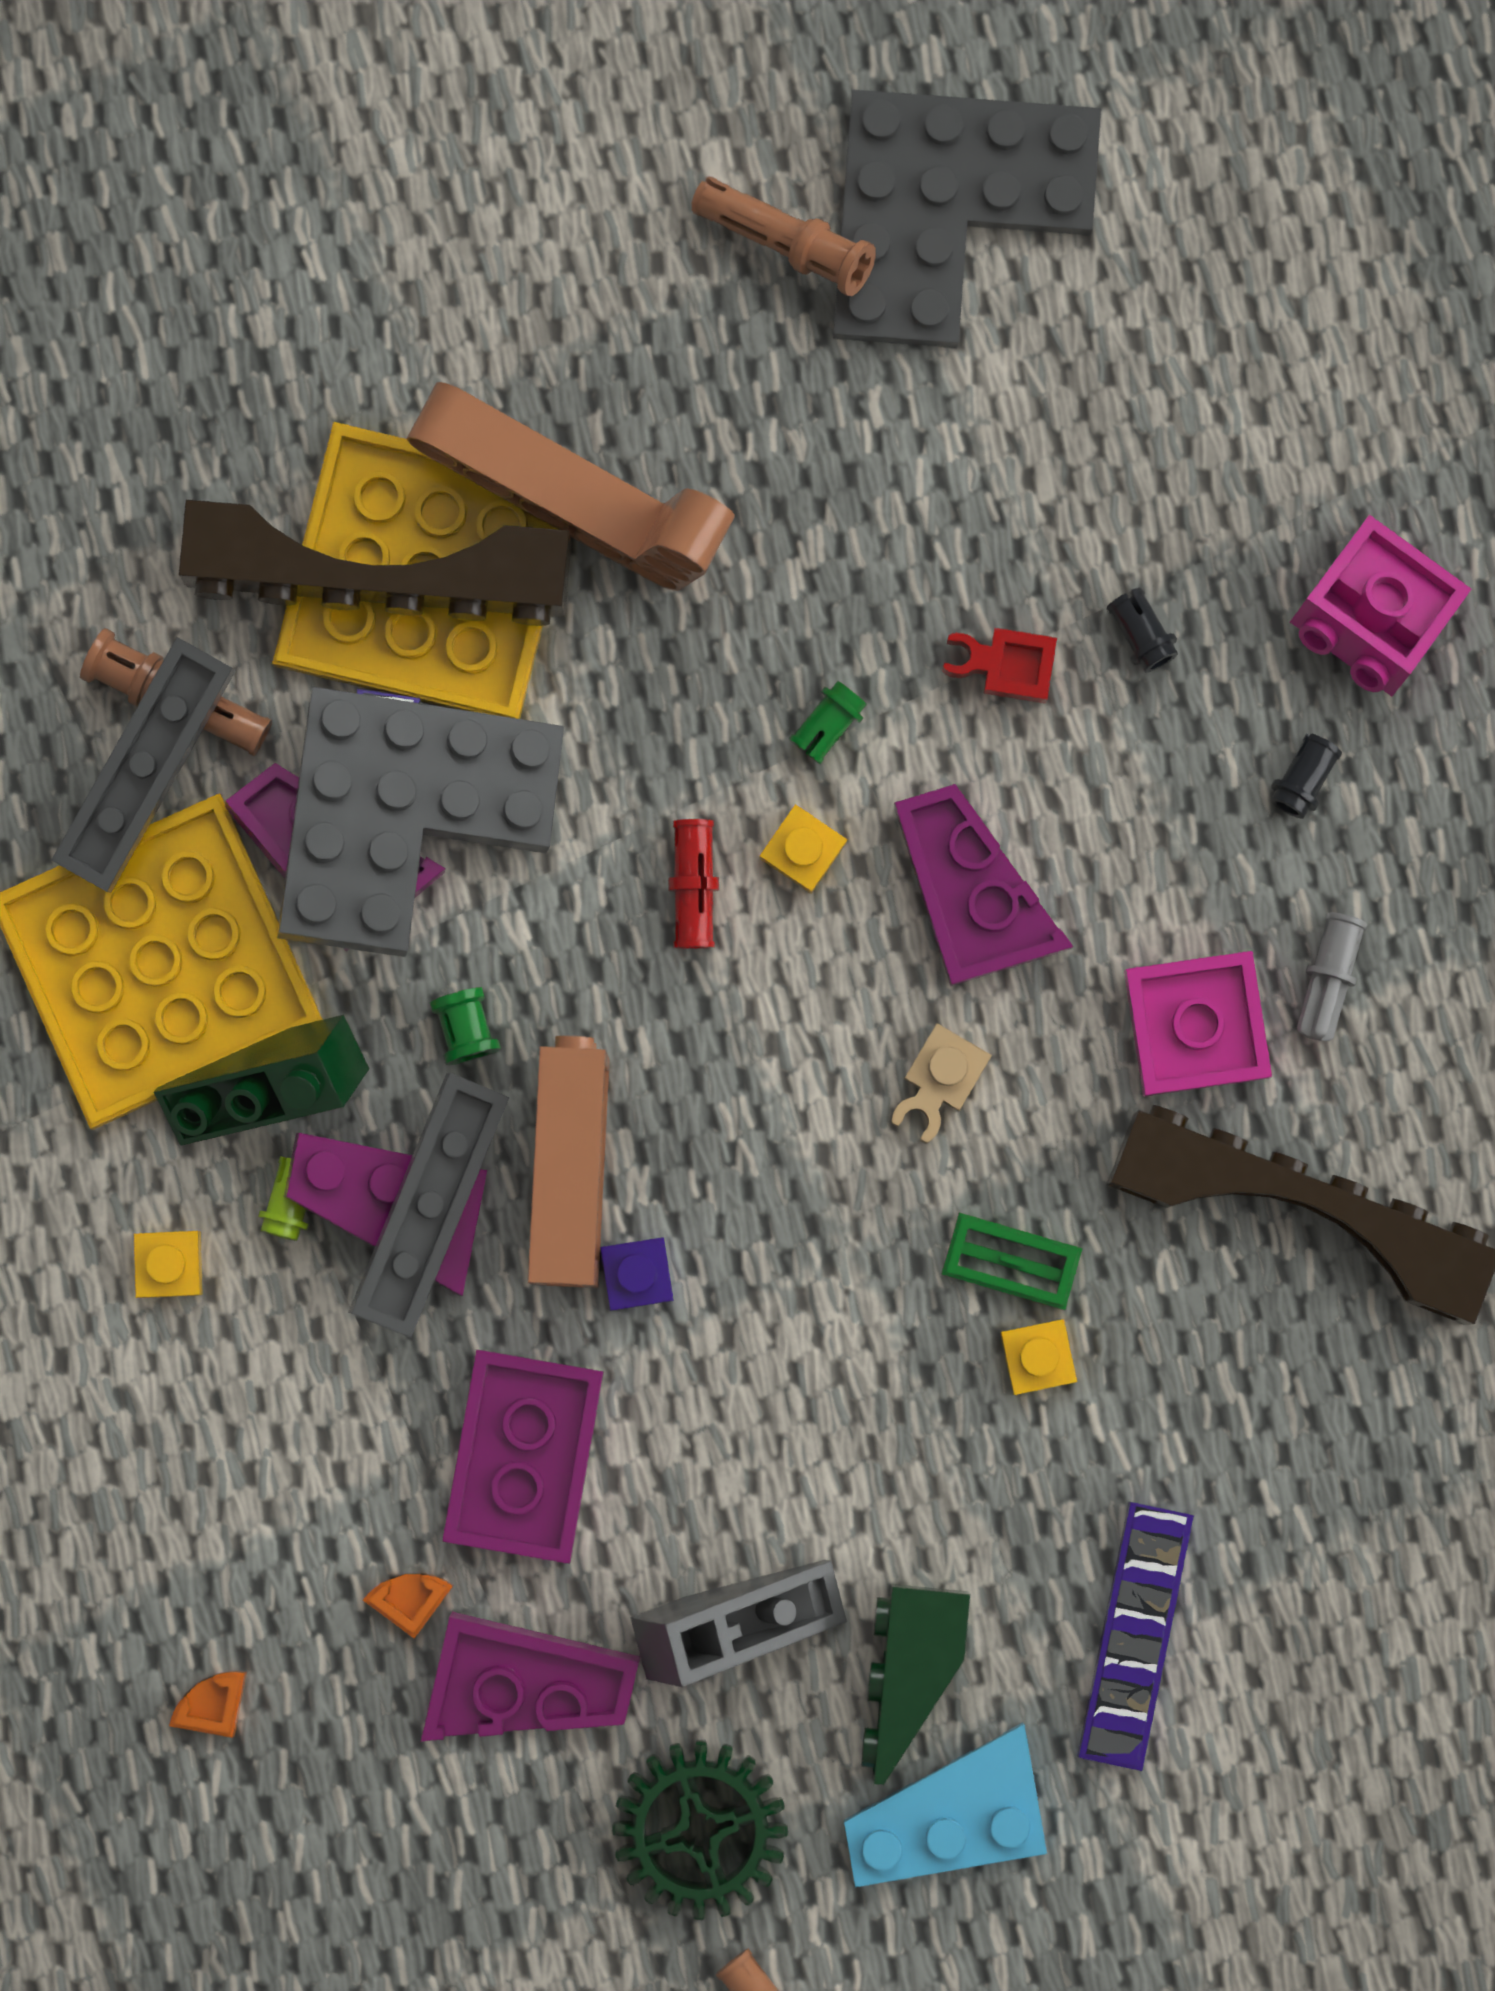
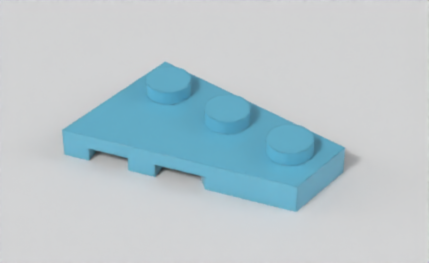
M1021 1723L1001 1736L973 1751H969L935 1772L846 1818L844 1826L855 1887L1047 1854L1025 1724Z

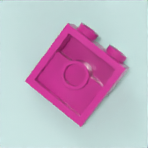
M1369 514L1296 612L1290 623L1300 629L1299 638L1309 650L1320 655H1326L1331 652L1351 667V677L1358 686L1369 692H1380L1383 690L1392 697L1418 665L1472 589Z

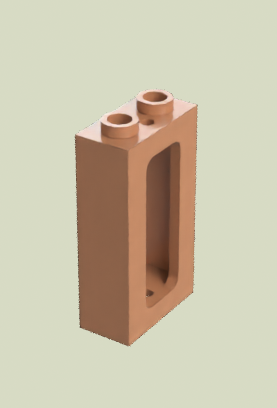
M555 1036V1047L540 1046L528 1283L533 1285L581 1288L599 1287L610 1059L605 1049H596L597 1044L594 1043V1038Z

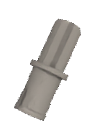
M1335 912L1327 913V921L1315 964L1307 966L1305 973L1310 975L1311 978L1297 1025V1030L1300 1034L1318 1041H1331L1334 1037L1347 988L1354 987L1357 979L1351 976L1363 932L1367 927V923L1361 919Z

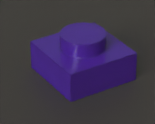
M664 1237L600 1247L610 1311L674 1301Z

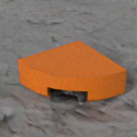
M406 1573L382 1582L371 1590L363 1601L415 1639L454 1585L445 1579L431 1574Z
M222 1672L197 1683L178 1702L169 1726L233 1738L236 1733L247 1672Z

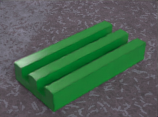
M959 1212L941 1275L1065 1310L1083 1248ZM969 1229L1065 1257L1063 1270L966 1242L967 1231ZM961 1254L1059 1282L1056 1294L959 1266Z

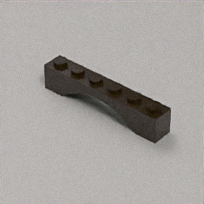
M186 500L179 576L187 587L195 588V596L211 600L233 599V591L258 593V601L274 605H295L297 596L322 598L321 605L323 607L336 610H358L360 608V601L385 603L386 612L399 615H422L423 607L449 608L448 616L461 620H486L487 612L511 613L512 621L515 623L545 626L550 624V617L565 618L572 543L569 530L505 525L479 543L443 558L410 565H368L336 559L299 544L274 528L250 505Z
M1152 1105L1149 1114L1140 1110L1133 1114L1106 1185L1164 1208L1194 1199L1224 1195L1268 1197L1304 1207L1337 1224L1365 1246L1389 1274L1405 1302L1463 1325L1476 1323L1495 1272V1249L1486 1245L1489 1237L1488 1234L1457 1222H1452L1449 1231L1425 1222L1429 1213L1427 1210L1399 1199L1392 1198L1389 1207L1365 1198L1369 1188L1340 1176L1332 1175L1329 1184L1305 1175L1308 1164L1285 1154L1272 1152L1270 1159L1266 1160L1245 1152L1248 1141L1226 1131L1212 1128L1210 1136L1207 1137L1186 1129L1189 1118L1170 1109Z

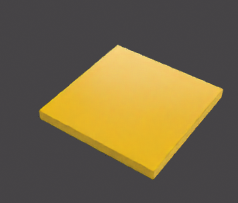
M333 422L302 545L345 561L368 565H410L449 556L479 543L505 525L545 529L556 528L429 458L411 446L405 438ZM297 596L295 605L286 606L272 661L275 667L384 693L420 698L422 702L447 708L516 719L521 717L543 626L515 623L512 621L511 613L487 612L486 620H461L448 616L449 608L423 607L422 615H399L386 612L385 603L360 601V608L358 610H336L323 607L321 605L322 598Z
M220 793L150 824L112 892L104 891L60 865L0 892L1 930L89 1128L92 1130L157 1101L153 1092L159 1086L288 1028L323 1020L288 940L277 938L279 920L233 818L225 808V801Z

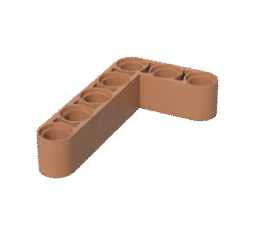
M443 382L435 384L407 436V441L410 445L429 458L554 528L569 530L570 537L636 574L673 591L681 590L706 573L735 517V514L718 500L689 488L683 489L663 504L469 393Z

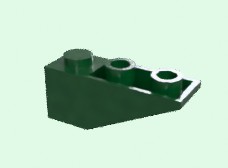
M340 1015L288 1028L159 1086L153 1093L180 1146L343 1108L370 1068L345 1016Z
M890 1584L889 1598L877 1597L874 1636L885 1637L883 1663L871 1662L867 1701L879 1702L877 1728L865 1727L861 1758V1767L873 1768L872 1780L876 1785L885 1784L964 1662L971 1595L967 1591Z

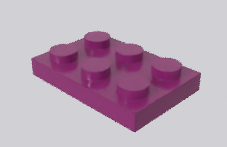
M476 1349L442 1542L571 1563L604 1371Z

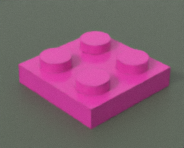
M1253 951L1129 968L1124 971L1143 1097L1264 1080L1272 1077Z

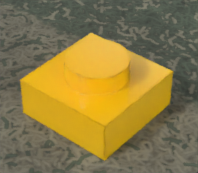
M795 804L759 855V859L812 894L846 845L848 839Z
M201 1231L134 1233L136 1298L203 1295Z
M1064 1319L1000 1332L1013 1395L1077 1382Z

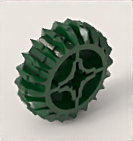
M706 1740L696 1741L694 1750L695 1760L685 1761L683 1748L679 1743L670 1745V1757L674 1765L667 1769L659 1757L655 1754L650 1755L646 1759V1763L655 1778L649 1782L641 1774L631 1773L628 1783L641 1794L639 1800L629 1796H619L616 1802L618 1809L633 1815V1821L620 1820L612 1825L613 1835L632 1837L633 1843L623 1845L616 1850L615 1856L617 1861L626 1862L638 1858L640 1862L639 1865L632 1868L627 1874L626 1880L628 1883L635 1885L649 1876L654 1881L648 1887L644 1896V1900L649 1904L656 1902L663 1890L672 1893L667 1910L668 1914L672 1916H677L680 1912L683 1898L693 1899L692 1912L695 1920L704 1919L706 1899L715 1898L717 1911L722 1917L730 1915L731 1907L727 1894L734 1890L741 1902L745 1905H750L754 1901V1895L746 1881L751 1877L758 1884L769 1887L773 1881L769 1871L759 1865L761 1860L763 1859L771 1863H782L784 1859V1852L781 1849L767 1844L768 1838L780 1839L788 1836L787 1824L768 1822L767 1816L777 1814L785 1809L783 1798L777 1797L762 1801L760 1797L761 1794L768 1791L774 1784L771 1775H762L751 1783L746 1777L753 1771L756 1760L752 1756L747 1755L742 1759L737 1770L728 1766L732 1757L733 1747L726 1743L719 1750L718 1761L706 1760L708 1750ZM695 1777H710L727 1783L740 1793L747 1804L735 1808L734 1806L728 1808L710 1806L704 1801L699 1787H697ZM676 1783L682 1810L681 1816L675 1823L662 1828L660 1832L646 1836V1817L652 1803L664 1789ZM689 1798L693 1799L697 1814H706L705 1822L712 1817L719 1824V1828H715L710 1833L709 1854L711 1861L707 1859L703 1846L694 1845L695 1837L689 1842L685 1839L684 1835L681 1836V1832L690 1827L692 1808ZM755 1823V1836L750 1852L739 1867L725 1876L719 1855L720 1843L726 1836L739 1831L740 1827ZM664 1851L666 1854L677 1851L689 1853L697 1860L706 1882H692L674 1876L660 1865L654 1855Z

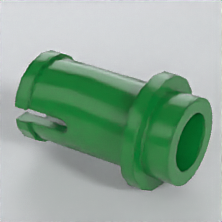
M839 681L831 689L824 687L821 690L825 697L796 733L792 734L789 738L795 746L805 750L820 731L818 738L805 753L818 764L824 761L823 758L854 720L860 723L864 719L860 713L867 704Z

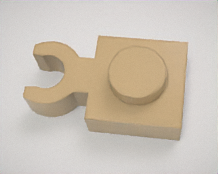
M937 1023L904 1080L920 1089L915 1097L907 1098L898 1104L892 1115L891 1124L898 1127L909 1111H921L928 1119V1126L923 1132L920 1141L925 1144L929 1143L940 1129L941 1117L938 1110L942 1103L960 1111L992 1055Z

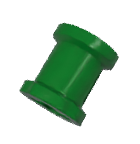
M482 987L461 990L429 1002L432 1013L439 1016L448 1051L443 1055L446 1065L465 1063L501 1050L499 1040L491 1038L481 1003L485 999Z

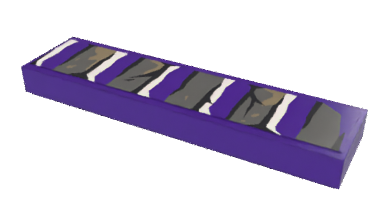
M1128 1502L1077 1754L1079 1758L1143 1771L1194 1515Z

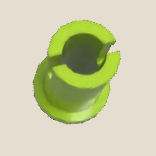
M280 1156L278 1161L280 1164L266 1211L260 1210L258 1217L263 1219L260 1231L284 1239L298 1241L300 1230L308 1229L309 1224L303 1222L306 1209L284 1197L291 1158Z

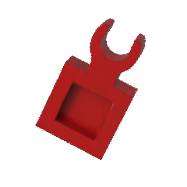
M994 628L991 646L978 643L970 635L952 633L948 635L947 645L964 647L968 651L970 659L961 666L944 663L942 672L952 678H965L975 673L986 675L983 694L1046 704L1057 638Z

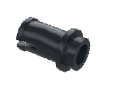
M1139 587L1130 591V598L1127 593H1124L1113 600L1107 606L1109 614H1112L1134 652L1130 658L1133 665L1140 664L1145 673L1164 666L1178 655L1174 647L1177 638L1174 633H1166L1145 597L1143 588Z
M1307 733L1282 780L1275 779L1271 788L1274 790V794L1270 799L1271 802L1283 812L1300 819L1305 817L1308 810L1315 811L1319 805L1315 798L1335 762L1340 759L1342 751L1327 739Z

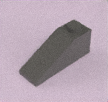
M821 1560L692 1594L630 1617L646 1679L678 1687H685L847 1622L831 1560Z

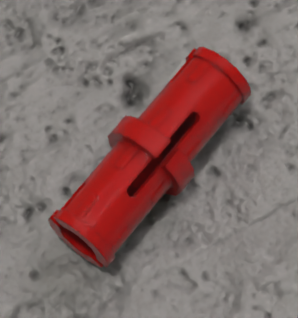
M681 819L673 821L675 877L668 878V891L675 892V941H673V948H715V941H713V892L719 891V878L713 877V820Z

